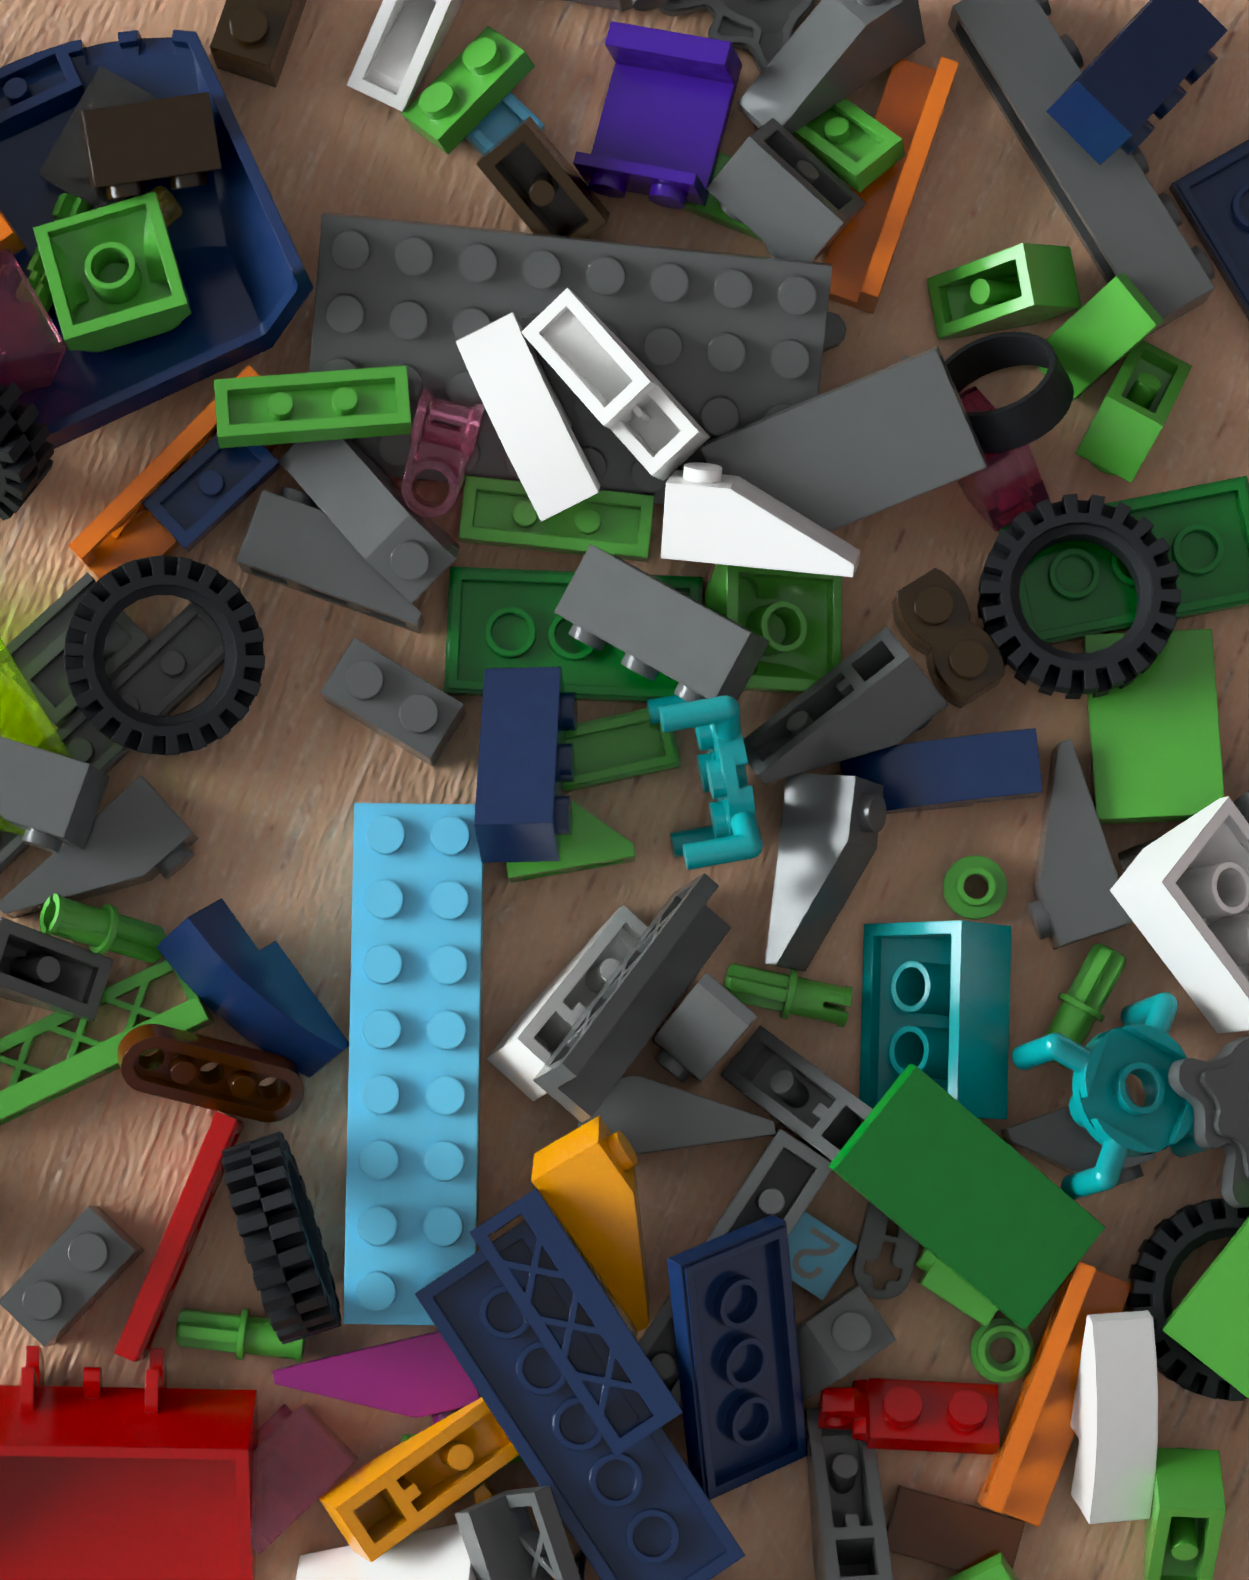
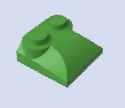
M156 191L33 228L63 339L69 350L102 352L169 332L192 314L189 297L182 281Z
M723 564L715 565L712 577L706 588L705 605L770 641L743 692L803 693L841 663L842 576Z

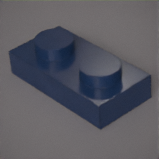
M216 434L146 498L142 504L177 542L189 552L275 473L281 465L264 445L219 449L218 436Z

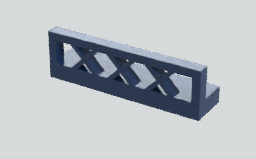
M536 1188L469 1232L616 1457L683 1413L682 1408ZM520 1215L523 1216L537 1237L531 1265L504 1260L489 1238L490 1235ZM542 1248H544L558 1271L539 1267ZM510 1269L529 1272L526 1292ZM537 1274L563 1279L573 1292L568 1321L540 1316L532 1304ZM579 1303L595 1327L575 1323ZM547 1325L566 1328L562 1348ZM574 1330L600 1335L609 1347L610 1352L605 1377L577 1372L568 1359ZM616 1359L632 1383L612 1379ZM583 1381L603 1385L599 1405ZM610 1386L638 1392L653 1414L651 1418L621 1438L605 1415Z

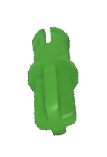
M54 893L53 896L47 898L40 915L39 927L43 934H52L89 945L90 951L94 954L102 955L107 951H111L148 963L158 962L162 957L161 952L156 947L167 937L161 926L120 915L114 905L105 904L98 908L64 898L62 895Z
M1096 943L1093 945L1067 994L1059 993L1057 998L1062 1003L1044 1036L1051 1033H1060L1083 1045L1095 1021L1103 1022L1105 1016L1100 1012L1123 972L1127 959L1121 953L1104 944ZM1057 1062L1058 1065H1060V1066H1062V1067H1064V1068H1066V1069H1068V1070H1071L1070 1068H1068V1067L1062 1065L1061 1063Z
M733 963L727 968L723 981V987L743 1004L779 1011L781 1019H788L789 1014L834 1023L840 1027H844L848 1019L849 1013L845 1012L846 1008L824 1002L851 1007L853 988L850 986L843 987L798 977V970L790 969L788 974Z
M185 1308L180 1311L178 1316L176 1341L181 1347L236 1353L237 1360H244L245 1354L294 1359L297 1362H302L306 1338L282 1344L277 1337L276 1331L274 1332L271 1326L270 1319L268 1317L250 1316V1309L243 1308L241 1314Z

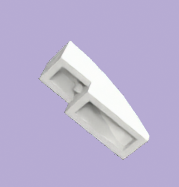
M383 0L347 86L404 112L432 64L463 0Z
M569 288L562 292L521 332L601 424L613 431L651 476L664 481L710 438L647 367Z
M511 312L457 340L456 344L502 445L542 522L599 493L600 483L571 429L572 424L534 350L521 333L523 329L514 312Z
M1148 1310L1087 1315L1070 1426L1079 1439L1071 1495L1089 1524L1150 1519L1158 1444V1382L1153 1316Z

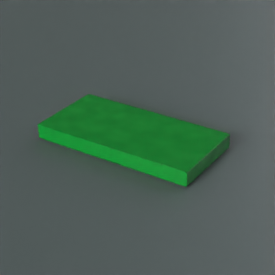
M1247 476L1105 503L1115 508L1119 502L1131 507L1129 515L1138 521L1143 516L1154 525L1151 532L1156 539L1164 537L1170 547L1167 556L1170 563H1177L1179 571L1176 585L1177 589H1181V603L1176 612L1177 620L1249 606V483ZM1012 522L1000 524L998 526V533L1000 534L1003 529L1006 531ZM1067 541L1050 546L1036 555L1022 574L1019 590L1022 613L1029 627L1041 640L1049 645L1083 639L1084 635L1108 634L1131 628L1136 616L1137 607L1134 580L1122 561L1115 554L1100 545L1085 541Z
M450 567L444 692L446 694L483 697L484 670L494 668L561 667L565 692H576V697L579 701L647 703L649 699L675 695L674 691L679 682L659 672L655 681H652L622 665L621 661L625 652L615 646L606 643L601 652L568 634L573 623L554 613L575 572ZM652 575L702 603L703 577Z
M910 1063L828 1165L831 1170L1024 1330L1027 1329L1105 1229L1104 1225L919 1067Z

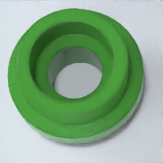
M977 855L967 856L956 861L947 871L943 881V895L950 909L957 915L971 920L984 919L994 914L1004 903L1007 895V880L999 865L991 859ZM977 875L985 880L987 892L983 898L973 899L965 893L964 882L967 877Z
M994 1318L987 1327L981 1325L975 1331L970 1343V1357L975 1369L983 1377L997 1383H1009L1020 1379L1028 1372L1035 1357V1345L1027 1329L1024 1330L1017 1326L1009 1318ZM998 1338H1007L1013 1345L1012 1357L1003 1363L996 1362L990 1354V1346Z

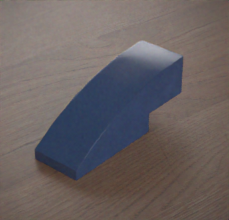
M1036 728L900 744L840 761L841 775L857 776L884 786L883 798L886 803V814L972 806L974 803L1035 798L1043 792Z
M222 898L187 917L156 946L180 978L215 1014L261 1050L278 1054L291 1060L299 1073L309 1078L349 1047V1042L277 941L259 950Z

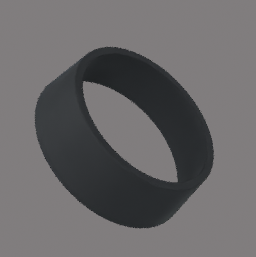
M1003 332L989 335L965 345L945 361L958 393L978 378L1003 368L1031 365L1048 369L1038 386L1018 401L989 411H966L984 454L1010 451L1044 436L1064 418L1073 400L1072 382L1052 346L1045 339L1031 333Z

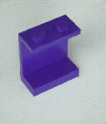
M611 21L605 46L615 61V66L591 154L576 151L573 164L586 184H589V189L603 196L623 198L627 191L648 195V199L651 202L672 209H683L686 203L706 206L709 195L707 187L713 180L742 69V63L732 43Z

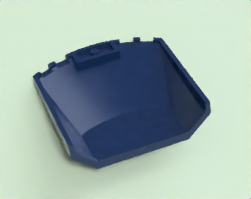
M138 30L118 32V41L85 47L81 39L34 53L0 68V210L26 246L0 265V370L2 371L0 383L6 387L14 381L23 391L17 401L20 404L33 402L40 412L33 422L46 424L50 432V436L45 441L52 443L55 449L272 348L314 287L195 31L173 30L172 37L142 38ZM209 92L222 169L207 172L208 185L171 190L169 178L144 182L146 194L156 191L182 281L189 297L192 314L169 332L102 352L69 350L63 339L54 303H52L47 314L38 315L21 308L15 302L14 296L22 278H29L31 274L27 267L37 246L33 228L54 222L55 219L51 213L58 197L62 193L72 194L84 199L90 204L92 210L137 197L131 196L108 200L106 188L91 190L78 114L82 110Z

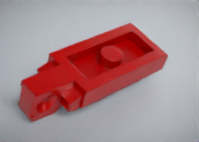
M880 1378L854 1380L852 1387L825 1388L821 1390L818 1402V1428L852 1430V1439L867 1442V1449L993 1455V1453L997 1454L1000 1445L998 1385Z

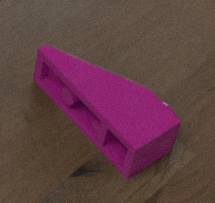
M439 1331L278 1368L272 1371L276 1385L414 1418L432 1415L433 1424L481 1398L478 1390Z

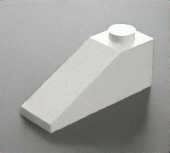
M703 462L684 464V471L675 470L666 482L661 546L662 559L853 577L860 563L859 549L740 476L722 474V467L720 465Z
M624 905L615 911L522 1013L486 1058L533 1102L547 1094L533 1079L647 929V926Z

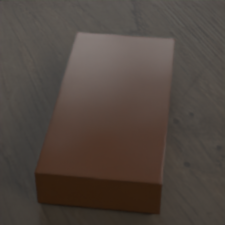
M898 1485L887 1526L889 1550L893 1553L960 1572L1002 1552L1013 1570L1025 1521Z

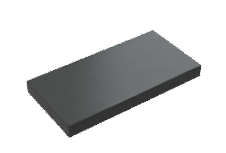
M938 346L707 441L700 447L706 462L720 465L722 467V474L740 476L829 532L983 470L988 466L987 459Z

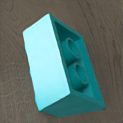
M963 920L864 924L859 1099L873 1109L910 1063L919 1067L978 1119H1007L1012 926Z

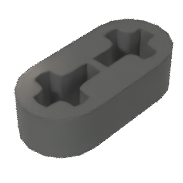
M868 1201L858 1239V1247L853 1260L852 1275L855 1284L859 1285L866 1295L874 1299L888 1300L898 1296L907 1288L920 1243L899 1226L896 1237L886 1235L889 1217ZM883 1241L894 1243L890 1264L900 1268L897 1281L886 1280L883 1289H876L872 1287L873 1276L864 1273V1265L867 1260H878Z

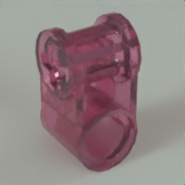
M423 388L409 442L411 448L401 490L404 502L412 512L422 517L435 518L447 513L455 505L463 488L469 460H472L485 412L483 403L476 402L470 407L435 398L433 390ZM434 419H435V420H439V421H443V422H447V423H451V424H454V425H458V426H460V427H462V428H457V427H453V426H449V425L437 423V422L434 421ZM427 469L441 472L449 483L448 497L439 502H429L422 499L415 487L417 474Z

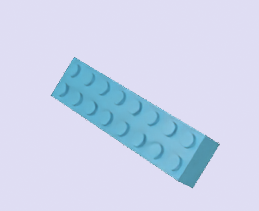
M354 803L343 1324L434 1325L415 1293L478 1252V1245L469 1232L479 1226L485 863L481 862L474 827L475 804Z

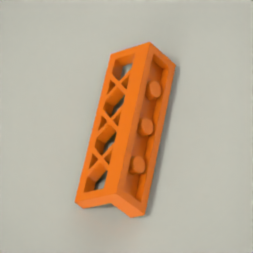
M941 56L937 70L905 59L892 66L874 119L903 139L905 156L860 193L850 187L866 204L830 245L824 262L832 264L829 300L874 314L950 94L959 62Z
M248 365L236 378L260 375ZM215 399L68 545L77 558L99 579L122 564L150 556H169L180 545L144 507L142 502L217 434ZM279 444L264 446L271 453Z
M1079 1261L1059 1286L1037 1342L1034 1360L1024 1376L1000 1438L997 1454L993 1456L976 1500L983 1507L1000 1514L1003 1512L1037 1527L1040 1526L1075 1435L1070 1423L1087 1315L1122 1312L1130 1292L1131 1283L1098 1271L1095 1267Z

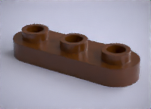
M146 1024L134 1028L123 1037L118 1046L117 1060L125 1082L134 1090L267 1123L281 1121L292 1115L299 1108L304 1097V1086L295 1064L288 1058L278 1054L160 1024ZM154 1048L158 1049V1051L151 1056L140 1055L146 1050ZM207 1063H218V1065L210 1071L200 1070L201 1067ZM266 1078H276V1080L270 1085H259V1083Z

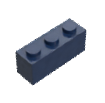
M1150 0L1046 112L1099 165L1108 159L1118 148H1121L1129 155L1155 129L1147 119L1154 114L1161 120L1186 95L1187 92L1179 85L1182 80L1185 79L1192 85L1215 63L1218 57L1210 49L1228 30L1198 0Z
M561 667L494 668L484 670L474 827L482 863L559 861L561 835L572 834L571 796H563V782H574L575 779L573 743L565 744L566 731L577 730L578 708L576 692H565Z

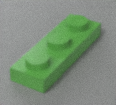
M406 365L214 379L219 449L412 434Z
M465 475L458 538L459 542L576 555H585L591 544L623 560L648 562L655 496L599 490V493L541 522L521 481Z

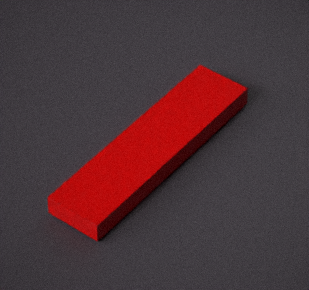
M215 1112L114 1354L133 1362L147 1357L224 1175L222 1150L237 1144L244 1127L242 1125L243 1121L222 1112Z

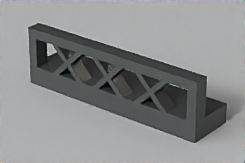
M705 873L671 895L533 1079L537 1085L581 1123L592 1118L731 929L726 922L705 905L719 887Z
M550 1485L506 1490L454 1513L476 1580H551L549 1575L555 1580H581ZM526 1506L532 1507L540 1534L533 1528Z

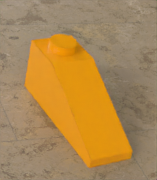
M599 1115L534 1153L532 1182L639 1332L649 1326L650 1292L635 1172L638 1158L626 1136L619 1130L612 1134Z
M481 1397L374 1458L318 1499L352 1550L372 1563L517 1457L519 1453Z

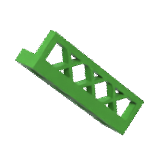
M165 959L104 989L99 1007L109 1003L131 1011L124 1032L103 1042L86 1037L85 1033L90 1021L80 1019L76 1033L60 1028V1026L77 1019V1017L55 1012L1 1038L0 1062L13 1066L15 1069L8 1088L0 1091V1126L119 1069L117 1060L118 1046L123 1037L136 1027L146 1024H160L194 1033L214 1023L207 1005L176 973L188 1001L161 1014L142 1008L151 982L175 971ZM139 989L134 1005L118 1000V998ZM140 1015L151 1018L136 1025ZM51 1031L73 1039L66 1060L45 1070L27 1064L37 1037ZM82 1043L93 1046L78 1053ZM23 1045L18 1061L2 1055ZM149 1049L144 1051L140 1055L146 1056L158 1049ZM24 1071L35 1074L21 1081Z

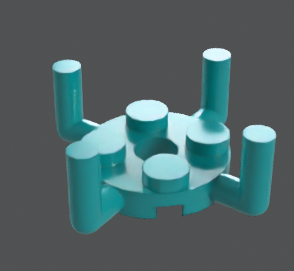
M677 695L647 700L651 725L661 723L663 733L695 728L700 751L708 750V753L697 755L701 787L704 793L711 792L712 799H717L716 802L709 803L712 825L670 833L674 858L684 856L687 870L757 857L762 852L763 842L756 820L752 785L748 786L745 764H748V759L741 732L740 711L737 700L728 695L690 702Z
M1162 992L1125 1006L1121 1011V1021L1124 1026L1096 1035L1085 1047L1060 1033H1051L1019 1045L1012 1052L1013 1063L1020 1070H1029L1054 1060L1073 1070V1095L1069 1102L1070 1115L1075 1123L1086 1128L1089 1134L1102 1145L1095 1167L1067 1175L1063 1178L1061 1189L1073 1200L1114 1188L1119 1181L1127 1156H1147L1160 1152L1169 1146L1172 1153L1181 1158L1206 1151L1199 1147L1194 1140V1112L1192 1105L1188 1100L1173 1091L1168 1080L1171 1065L1177 1060L1187 1059L1181 1046L1169 1036L1178 1009L1177 999L1171 993ZM1129 1074H1133L1141 1080L1146 1092L1145 1102L1142 1107L1135 1105L1126 1093L1125 1083Z

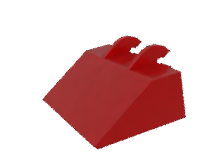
M26 1346V1367H21L20 1385H0V1580H255L259 1447L257 1390L167 1388L166 1355L163 1348H150L149 1369H146L145 1388L103 1387L101 1367H84L83 1387L44 1386V1357L42 1348L40 1346Z

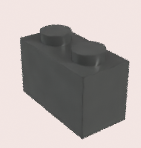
M771 118L746 139L707 187V190L719 200L720 207L731 219L744 223L765 242L766 248L773 258L815 262L825 253L866 204L861 197L774 118Z
M355 637L320 691L327 703L434 767L466 715L463 703Z
M88 1206L2 1296L0 1305L44 1347L55 1345L143 1253L144 1249L99 1206Z

